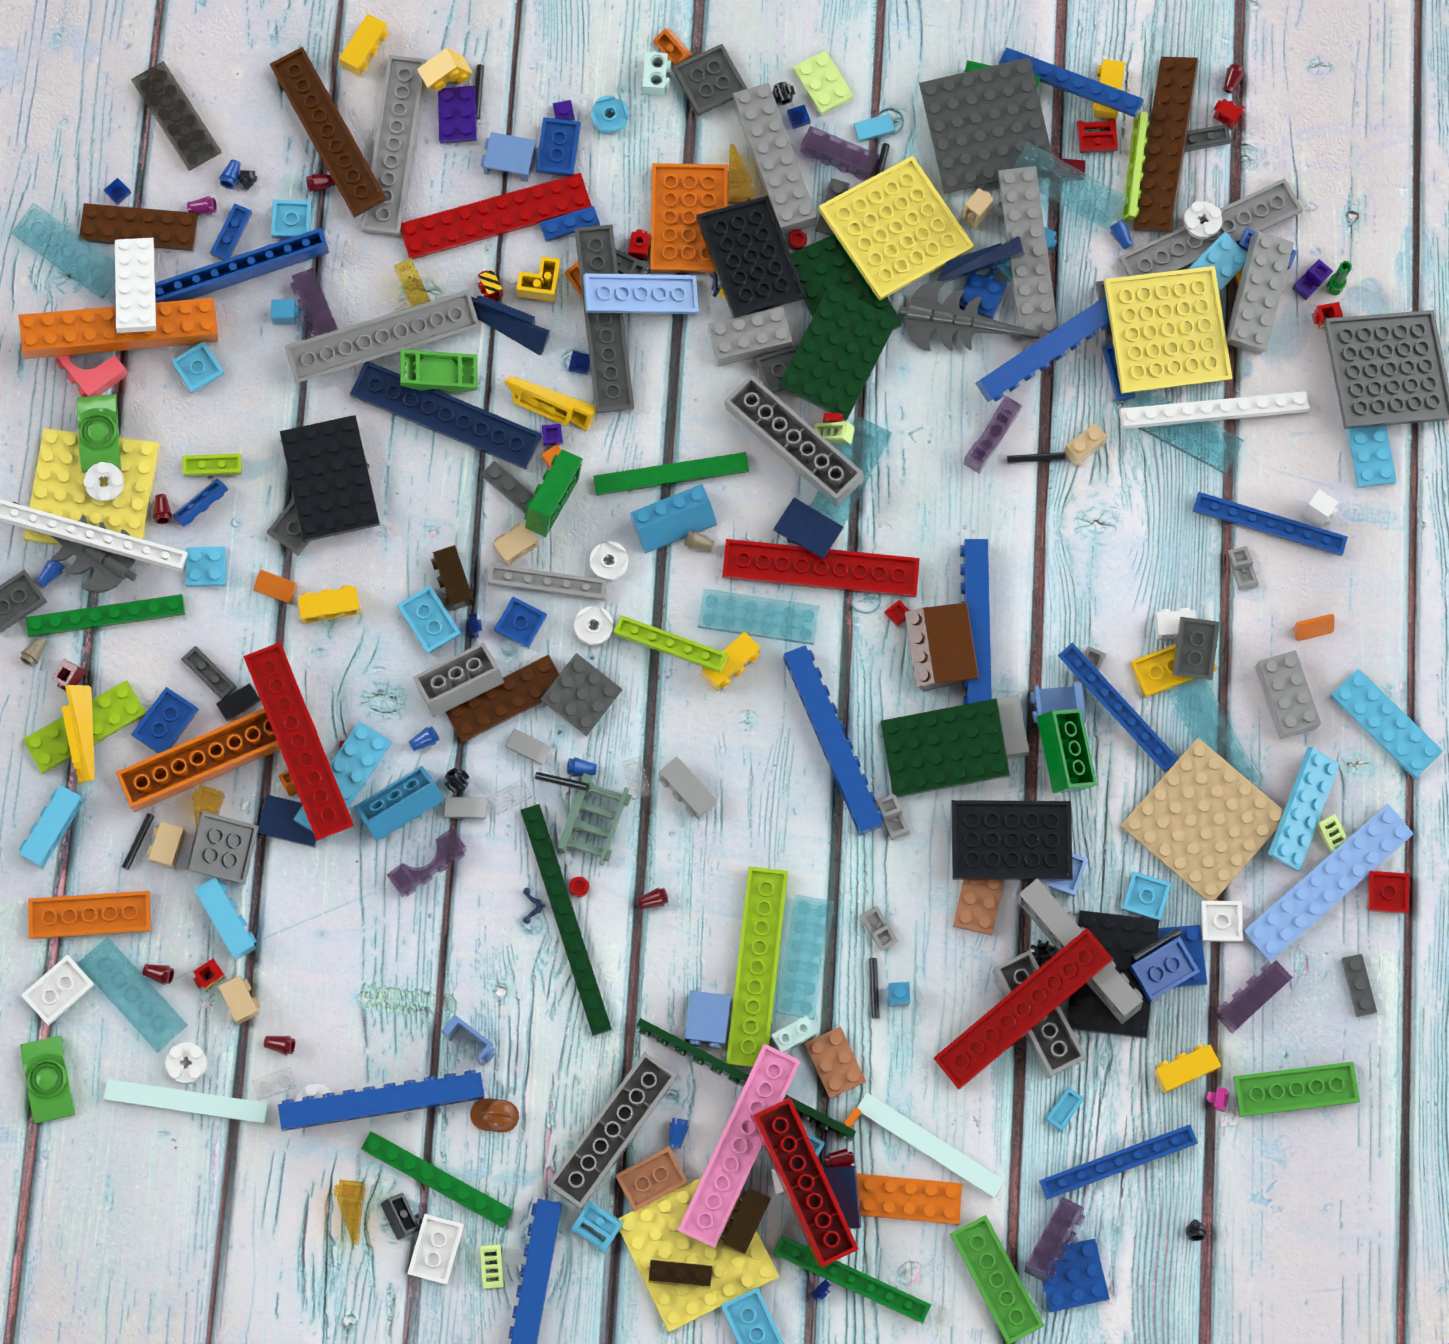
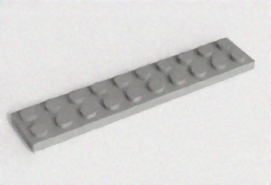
M395 55L388 56L371 170L387 197V201L364 212L362 232L400 236L423 88V79L417 69L426 63V59Z
M1036 166L998 170L1006 239L1008 242L1019 236L1025 255L1009 260L1018 327L1041 331L1039 339L1019 335L1021 351H1024L1058 328Z
M1284 178L1221 208L1222 225L1215 236L1213 235L1205 240L1196 239L1188 233L1186 226L1172 231V233H1168L1120 256L1119 261L1128 276L1182 270L1191 266L1223 232L1226 231L1236 243H1239L1246 227L1255 232H1262L1302 213L1303 208ZM1205 217L1199 219L1201 224L1208 222Z
M465 290L291 343L284 347L295 382L299 383L400 352V349L413 348L480 326L470 292Z

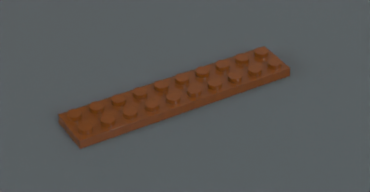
M301 47L270 63L271 69L353 217L355 218L387 201V197L304 48Z
M1161 56L1142 170L1143 178L1139 188L1141 189L1137 205L1139 213L1134 219V231L1172 233L1199 60L1196 57Z

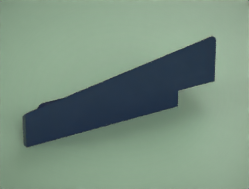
M1017 236L1004 244L999 243L947 261L936 281L946 283L1025 255L1020 237Z
M484 296L471 297L478 320L538 355L543 354L550 338V330L536 326L535 316Z

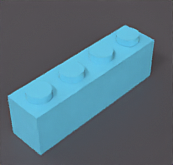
M60 785L59 789L54 790L51 795L52 800L50 804L43 808L39 822L32 826L30 830L31 835L28 840L23 841L19 848V854L22 858L42 869L85 801L82 796Z
M216 877L194 889L235 961L256 949L254 943L257 941L251 931L247 933L244 926L247 923L242 915L237 916L234 910L237 906L232 897L228 899L225 895V892L228 890L222 880L218 882Z

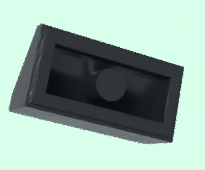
M404 1193L390 1197L381 1203L397 1240L420 1230Z

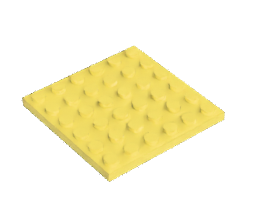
M913 156L818 207V211L879 301L944 266L947 261L968 253L975 247Z
M1215 266L1103 280L1121 394L1233 379Z
M44 428L29 508L79 522L84 515L89 525L99 527V523L103 522L107 530L121 533V530L124 529L130 536L144 539L160 444L158 442L119 438L120 471L124 477V489L114 500L98 501L88 494L84 485L87 472L82 473L79 433ZM102 477L100 479V486L103 487L105 485L107 487L109 485L107 482L109 478ZM25 528V541L62 545L50 535Z
M702 1177L635 1212L632 1211L618 1218L624 1222L619 1231L668 1332L721 1307L722 1304L779 1278L757 1230L745 1256L722 1246L723 1240L719 1239L716 1247L713 1248L678 1231ZM740 1196L737 1199V1202L731 1212V1215L734 1209L738 1211L741 1203L738 1202ZM728 1219L725 1228L729 1229L732 1221ZM650 1260L712 1266L710 1289L648 1283Z

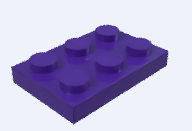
M475 86L450 87L438 90L440 144L478 141Z

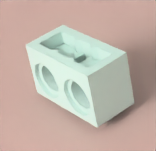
M645 52L642 94L665 96V89H669L670 78H666V75L671 70V61L668 60V53ZM658 63V64H661L662 66H661V67H654L653 65ZM653 81H659V82H661V83L658 84V85H655V84H653L652 82H653Z
M805 1016L772 1034L771 1040L777 1050L787 1053L816 1037L817 1032L808 1016Z

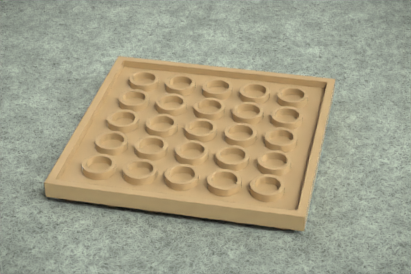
M1197 738L1120 827L1206 901H1215L1277 830L1284 810L1201 739Z

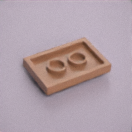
M963 880L953 927L992 936L1004 880Z
M841 1027L804 1043L829 1099L866 1083L865 1077Z
M670 1147L615 1175L634 1212L688 1184Z

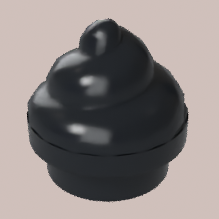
M240 170L238 179L244 185V188L249 190L257 181V176H255V171Z
M1197 1219L1191 1221L1186 1227L1188 1239L1191 1241H1201L1205 1238V1226Z

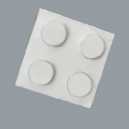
M1201 901L1202 941L1242 942V901Z

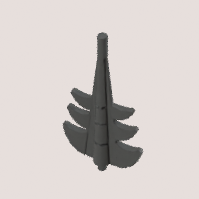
M933 281L922 285L913 294L909 307L899 306L898 314L907 315L906 328L912 342L928 352L931 351L929 340L934 330H938L940 341L950 351L953 350L952 339L956 331L960 332L961 340L968 350H972L971 344L974 333L1021 335L1038 339L1041 331L1020 328L978 315L981 297L970 301L965 310H960L959 303L964 290L955 291L945 299L943 304H940L938 302V294L944 285L942 281Z
M83 515L80 522L88 524L86 517ZM103 522L99 523L100 528L107 529ZM121 530V534L130 536L127 531ZM51 536L62 544L61 549L52 557L53 561H64L74 554L77 556L75 562L65 570L66 574L77 575L85 573L91 568L94 569L91 578L81 585L82 589L93 593H104L117 587L126 578L133 582L136 580L137 575L131 572V567L136 559Z

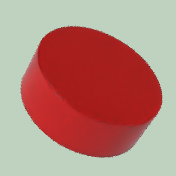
M794 230L789 234L788 244L792 249L800 250L806 246L807 236L801 230Z
M584 877L573 878L569 884L571 894L579 898L587 895L589 892L588 881Z

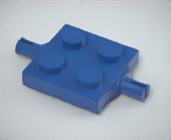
M990 267L987 275L977 273L969 275L963 289L964 294L960 299V309L965 310L970 301L981 297L982 300L979 303L977 314L990 319L994 318L1007 287L1006 283L994 279L997 271L996 267Z

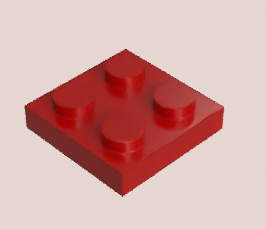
M1369 871L1367 911L1408 914L1410 873Z

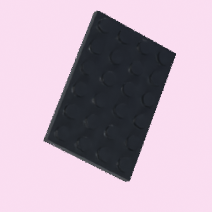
M768 196L696 215L698 226L733 318L805 299L806 294Z
M356 415L279 431L303 542L380 526Z
M951 801L952 880H1036L1037 878L1041 881L1073 880L1071 801Z
M1080 910L1078 926L1090 930L1114 959L1115 969L1119 974L1123 973L1128 978V984L1131 988H1136L1142 994L1143 1003L1141 1010L1121 1024L1086 983L1070 996L1067 1021L1072 1030L1147 1039L1151 1001H1148L1129 966L1134 964L1131 960V955L1158 940L1159 919Z

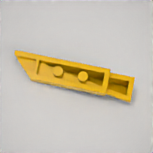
M509 376L504 382L505 386H509L515 404L565 426H568L571 421L587 431L596 415L595 405L514 376Z
M68 685L65 687L69 705L62 706L61 708L74 769H76L78 783L80 784L95 780L92 691L90 686Z

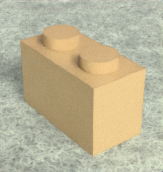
M978 188L964 205L961 219L975 230L991 212L994 200L991 194Z
M1094 423L1065 446V455L1076 467L1104 446L1108 437Z
M525 522L514 525L509 533L506 535L501 534L494 540L493 549L506 566L511 565L539 546L538 539L534 533L525 528Z
M160 821L159 827L156 826L153 833L154 843L148 848L147 857H149V861L152 864L174 869L186 834L185 829Z
M239 975L218 986L237 1025L260 1014L258 1011L260 1004L256 997H251L249 991L252 988L247 979L243 980Z

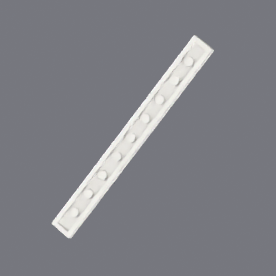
M1304 391L1122 408L1119 411L1122 429L1301 413L1308 412L1310 406L1307 393Z
M0 500V521L179 572H182L188 557V552Z

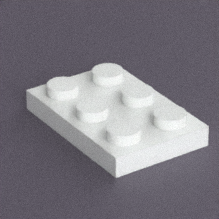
M67 954L21 996L49 1026L95 984Z
M424 1214L407 1274L448 1285L464 1224Z

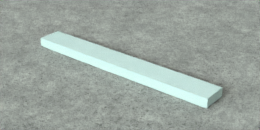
M107 1079L103 1098L107 1101L265 1124L268 1103L110 1079Z
M866 1093L857 1107L862 1115L992 1198L996 1196L1004 1183V1179L869 1093Z

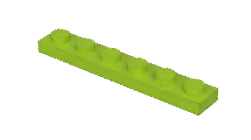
M1144 111L1138 113L1136 118L1134 117L1122 212V220L1126 223L1136 218L1139 213V207H1137L1141 195L1139 187L1143 178L1141 170L1145 161L1143 153L1147 144L1146 130L1149 126V120H1147L1148 113Z
M622 615L613 631L614 635L718 673H721L728 659V654Z

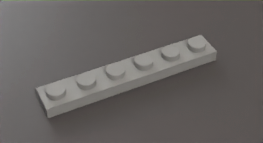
M490 564L488 585L603 601L607 580L496 564Z

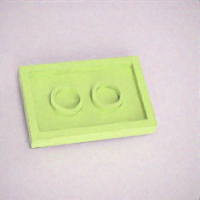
M826 50L793 67L794 73L820 115L853 99L854 95Z

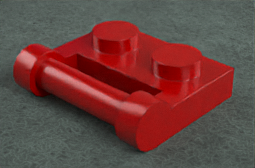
M1115 119L1096 122L1077 121L1076 127L1080 153L1118 150ZM1109 128V131L1084 132V130Z

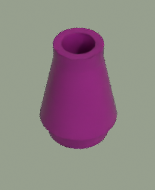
M207 196L188 202L187 209L188 212L212 215V213L217 211V204L214 197Z

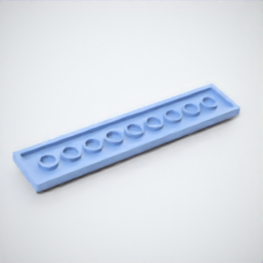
M1386 804L1246 927L1243 933L1262 956L1270 962L1369 874V871H1373L1414 833L1393 808Z

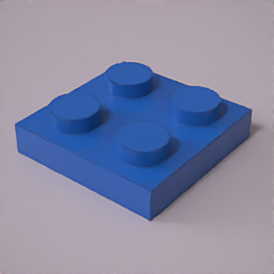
M513 596L495 626L494 632L529 649L547 618V614Z

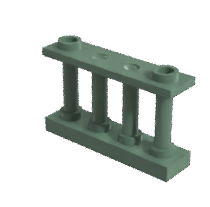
M584 773L581 782L589 783L590 787L588 791L578 789L558 844V851L566 853L567 848L571 849L572 847L599 856V865L603 866L604 862L610 859L612 850L609 848L624 805H629L631 795L627 787L624 788L623 794L596 786L594 782H591V775ZM592 792L619 801L617 811L613 812L587 803L585 800L586 794ZM585 810L612 819L613 823L610 831L581 822V819H578L580 811L584 812ZM580 829L607 838L604 848L600 849L574 840L572 837L573 831Z

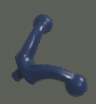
M710 273L711 278H713L711 289L714 293L712 296L716 297L720 291L718 289L717 274Z
M524 888L523 894L536 905V908L523 918L525 924H529L530 918L541 913V908L546 907L545 904H541L540 899L530 895L531 891L529 888Z

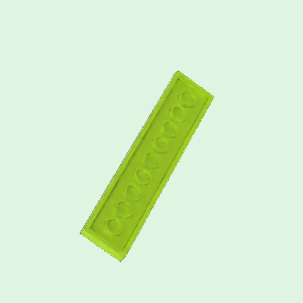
M750 866L748 868L726 1063L731 1066L753 1068L763 1044L769 1046L788 871Z

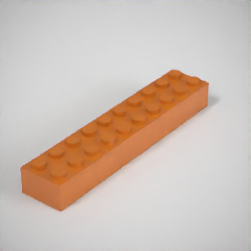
M214 298L156 303V331L117 333L116 306L18 315L23 359L200 344L203 341L205 343L218 342Z
M263 708L121 769L116 774L128 803L135 813L279 751L280 748Z

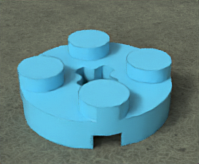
M609 95L603 96L595 102L591 109V120L600 133H616L627 126L629 112L623 100L620 101L615 96ZM607 111L615 113V115H613L612 118H608L605 116L607 115Z

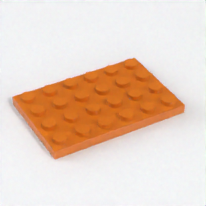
M652 163L651 272L716 273L698 226L696 215L727 207L728 165Z

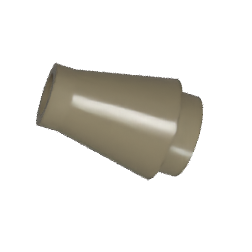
M694 530V532H688L684 546L689 547L688 549L711 552L715 541Z
M37 637L21 652V661L31 667L38 664L47 642L41 637Z

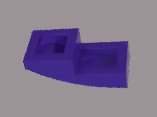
M1318 259L1293 285L1292 289L1307 300L1333 273V270Z

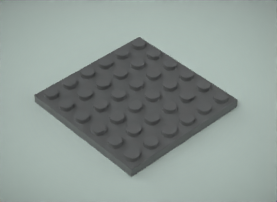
M1030 57L919 83L944 194L999 182L998 170L1036 166L1038 173L1055 169Z
M1434 310L1326 318L1324 320L1344 429L1449 420V382Z

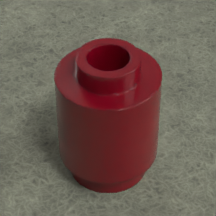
M847 1148L828 1153V1156L824 1157L826 1167L852 1166L855 1163L852 1151L848 1152Z

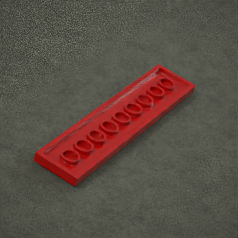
M577 173L401 223L400 230L409 260L538 225L542 221L592 207L582 174Z
M726 539L722 578L916 597L920 558L830 549L824 560L800 546Z
M281 642L243 656L316 841L354 827Z
M1086 928L933 1059L958 1090H960L1114 959L1090 930Z

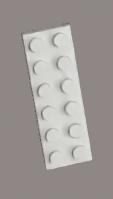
M154 238L115 240L117 333L156 331Z

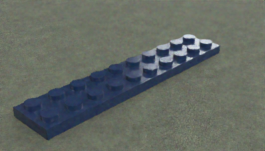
M369 361L364 363L350 392L351 397L527 470L542 438V434L436 389L420 391L400 385V374Z

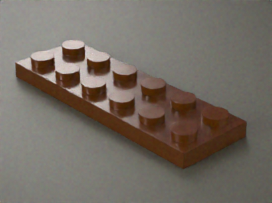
M84 203L79 240L80 242L115 244V240L154 238V248L194 251L198 213Z
M548 654L503 677L504 683L445 713L463 744L543 703L540 699L558 677L559 673Z

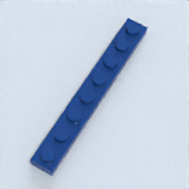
M1006 47L999 61V64L1030 57L1033 73L1035 76L1040 77V82L1135 118L1144 102L1141 97Z
M1201 492L1197 494L1192 511L1338 556L1343 555L1348 538L1345 535Z
M1073 642L1058 655L1064 664L1163 772L1178 761L1179 758Z
M1190 1124L1041 1179L1039 1183L1046 1200L1194 1146L1198 1142Z

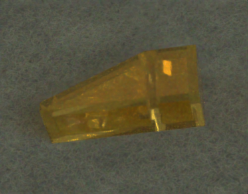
M730 144L728 204H738L755 198V187H751L752 180L734 144Z
M201 784L199 789H195L192 800L194 801L196 827L201 811L215 815L219 814L225 798L222 791Z
M339 1180V1185H335L334 1197H337L352 1243L359 1246L366 1184L361 1181Z

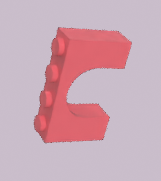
M71 355L55 356V363L61 370L65 369L67 371L66 377L72 384L76 383L79 389L77 390L82 397L100 396L128 376L126 368L115 355L96 368L88 370L80 369L71 363Z

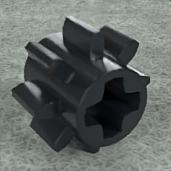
M787 82L775 84L772 92L775 101L780 105L792 102L793 95L796 94L793 85L790 86Z
M453 768L446 773L445 778L447 781L444 784L452 792H462L467 788L469 784L467 779L470 776L461 768Z
M1039 939L1037 946L1031 945L1030 948L1034 950L1032 954L1036 962L1042 961V964H1045L1046 959L1053 957L1050 955V952H1053L1054 948L1048 946L1049 941L1041 943ZM1044 949V954L1040 956L1039 951Z

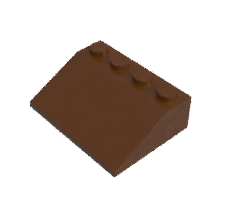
M968 603L924 607L905 612L916 688L925 692L979 679Z

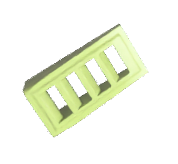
M848 421L815 423L814 429L820 435L822 429H824L823 437L829 443L852 444L854 426Z
M1335 814L1317 824L1316 828L1330 852H1333L1347 839ZM1330 824L1333 825L1332 828L1326 830V828H1325L1326 826H1328V825H1330ZM1334 831L1337 832L1336 835L1332 837L1329 836L1330 833ZM1338 838L1341 839L1340 842L1333 845L1332 841Z
M501 1245L480 1246L483 1289L504 1287ZM497 1252V1256H485V1253ZM497 1260L498 1264L486 1265V1261ZM498 1269V1273H486V1270ZM499 1277V1281L487 1282V1278Z

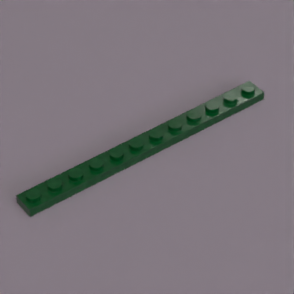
M540 804L521 809L592 1036L611 1031L612 1028Z
M642 1018L639 1019L636 1025L641 1035L647 1038L651 1035L657 1039L656 1042L664 1047L670 1045L675 1048L674 1051L684 1057L687 1054L693 1058L692 1061L701 1066L706 1064L711 1067L710 1070L715 1074L721 1075L723 1073L729 1076V1081L737 1085L739 1083L745 1085L749 1077L745 1072ZM785 1095L783 1100L791 1098L797 1113L801 1114L800 1118L810 1123L811 1121L818 1123V1127L826 1132L832 1130L837 1133L836 1137L847 1142L848 1139L852 1141L856 1133L855 1130Z

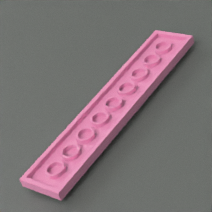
M763 1044L679 1226V1232L713 1248L716 1247L763 1145L750 1115L783 1101L801 1062L800 1060Z

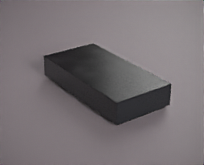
M249 683L219 701L216 705L226 721L261 700Z

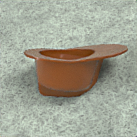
M486 1098L477 1101L472 1106L470 1117L472 1123L478 1129L508 1132L517 1125L519 1112L512 1102Z

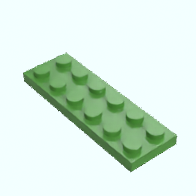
M1353 1062L1233 1077L1239 1117L1360 1102Z
M987 1215L950 1233L960 1256L1006 1343L1011 1344L1043 1327L1044 1324Z

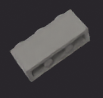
M1019 695L997 698L1007 758L1027 756L1029 747Z
M677 756L659 771V781L665 788L670 787L674 798L679 803L682 801L687 806L685 809L692 817L696 816L700 819L716 805L717 799Z

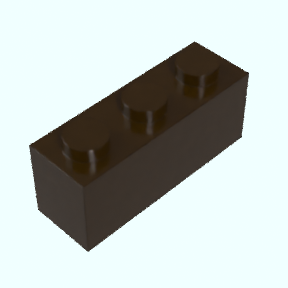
M453 545L433 552L434 559H431L434 571L438 570L440 576L437 577L440 588L444 587L446 594L443 595L446 606L450 605L453 611L474 604L456 546Z
M748 1188L747 1192L743 1191L738 1200L741 1205L738 1211L734 1209L729 1219L732 1221L729 1229L725 1228L720 1238L723 1240L722 1246L745 1256L771 1198L751 1188Z
M650 1260L648 1283L710 1289L712 1266Z

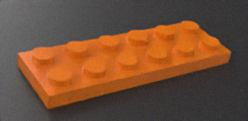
M150 891L29 898V939L151 932Z
M857 1173L861 1216L959 1225L962 1183Z

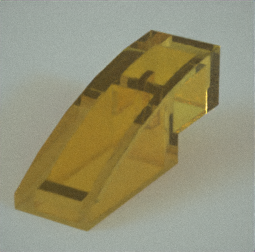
M412 258L395 264V273L410 306L429 302L430 299Z

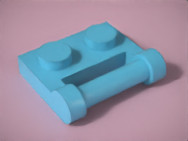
M589 1200L570 1231L574 1234L578 1233L599 1247V1251L605 1253L624 1222ZM582 1223H586L607 1237L605 1241L582 1227Z

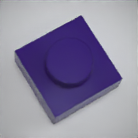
M571 100L552 103L555 119L575 120Z
M561 424L542 425L543 446L563 444Z

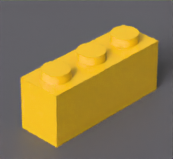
M367 13L339 57L340 67L359 77L363 71L366 72L370 65L369 61L377 55L381 42H385L388 38L387 23Z
M1103 59L1102 64L1098 65L1096 72L1099 82L1122 90L1125 62ZM1092 101L1091 110L1094 111V118L1115 119L1116 121L1119 111Z
M345 585L337 590L328 588L315 594L313 592H305L302 596L297 597L303 624L361 614L356 586Z
M743 632L722 651L728 654V659L721 673L703 668L701 675L716 691L720 688L725 689L730 685L731 679L735 675L738 677L746 670V665L750 662L753 664L760 658L761 648L746 632Z
M1201 1044L1193 1048L1194 1052L1188 1055L1186 1052L1175 1056V1061L1169 1063L1166 1060L1157 1065L1158 1068L1154 1071V1074L1164 1094L1221 1067L1211 1044L1208 1046Z

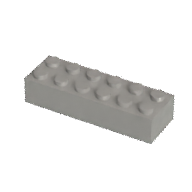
M1260 231L1251 236L1226 332L1227 345L1256 354H1261L1267 350L1294 242Z
M1031 950L994 967L992 972L1006 997L1038 970L1039 966ZM1060 1006L1025 1034L1048 1079L1086 1059Z

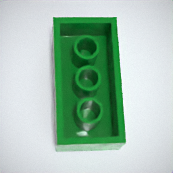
M563 449L559 455L553 457L551 469L545 471L542 485H537L534 499L530 498L526 505L527 512L524 517L526 529L547 537L580 478L583 458Z
M1081 709L1055 710L1037 716L1052 792L1082 791L1097 786Z

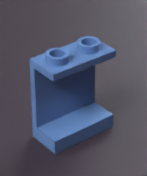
M491 132L490 138H486L485 141L486 156L483 155L481 159V167L484 169V174H488L489 169L519 174L521 175V181L529 182L536 151V140Z
M1074 682L1071 687L1039 689V685H1036L1033 692H1030L1031 704L1035 706V711H1032L1033 723L1037 724V728H1039L1037 716L1055 710L1081 709L1085 723L1086 714L1082 682Z
M691 990L685 1034L686 1042L693 1046H700L701 1043L709 1044L708 1047L720 1049L721 1046H725L731 995Z
M454 1014L442 1029L444 1037L451 1041L460 1029L485 1047L477 1058L479 1064L483 1065L485 1062L488 1064L495 1055L493 1053L495 1050L493 1043Z

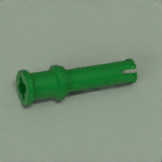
M1341 262L1336 273L1330 277L1326 285L1329 294L1339 295L1342 293L1347 283L1346 278L1352 269L1350 262Z

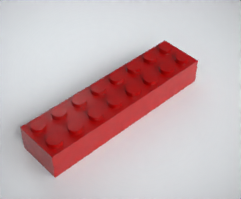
M787 1098L750 1115L818 1267H823L859 1250L791 1098Z

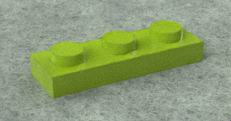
M241 454L183 456V476L242 474Z

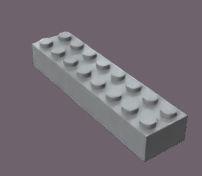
M766 83L733 93V105L764 193L769 197L782 234L785 235L794 230L816 226L817 216L770 84Z
M750 375L724 400L728 412L835 506L838 507L864 481V472L753 375Z
M1037 878L1019 893L1018 903L1060 951L1084 931L1085 928H1080L1076 924L1075 916L1070 911L1067 913L1063 909L1062 901L1057 896L1053 897L1049 892L1051 891L1049 886L1044 881L1040 882ZM1112 961L1090 979L1087 984L1120 1023L1123 1024L1141 1010L1143 996L1136 988H1131L1128 984V978L1123 973L1119 974L1115 969V963Z
M644 1052L549 1181L548 1187L579 1210H582L677 1080V1075Z

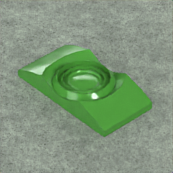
M400 349V385L420 391L430 389H443L452 393L475 391L478 388L477 354Z
M117 395L77 398L79 453L82 473L87 472L90 467L99 462L111 463L121 469Z
M61 1036L20 1044L22 1064L27 1081L34 1123L39 1124L76 1115Z

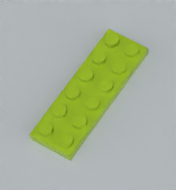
M127 680L92 699L94 745L146 715L144 708ZM63 717L22 739L42 774L72 758Z

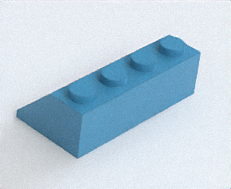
M703 484L630 512L631 522L645 554L686 538L689 531L701 532L717 525Z
M420 766L354 806V808L377 842L387 837L388 834L396 829L402 828L414 818L420 817L429 809L437 807L444 801V798L433 779L423 766Z

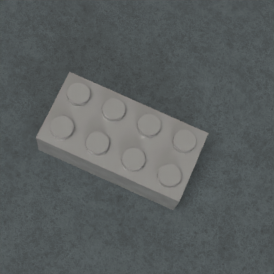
M783 306L709 323L708 327L718 367L792 347L793 343Z
M484 642L413 677L418 691L433 718L504 683L501 672Z
M1296 650L1259 660L1255 669L1280 740L1317 729L1321 725V721Z

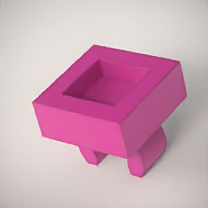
M1218 1087L1217 1094L1207 1092L1206 1100L1209 1103H1214V1108L1217 1111L1225 1112L1230 1093L1226 1088Z

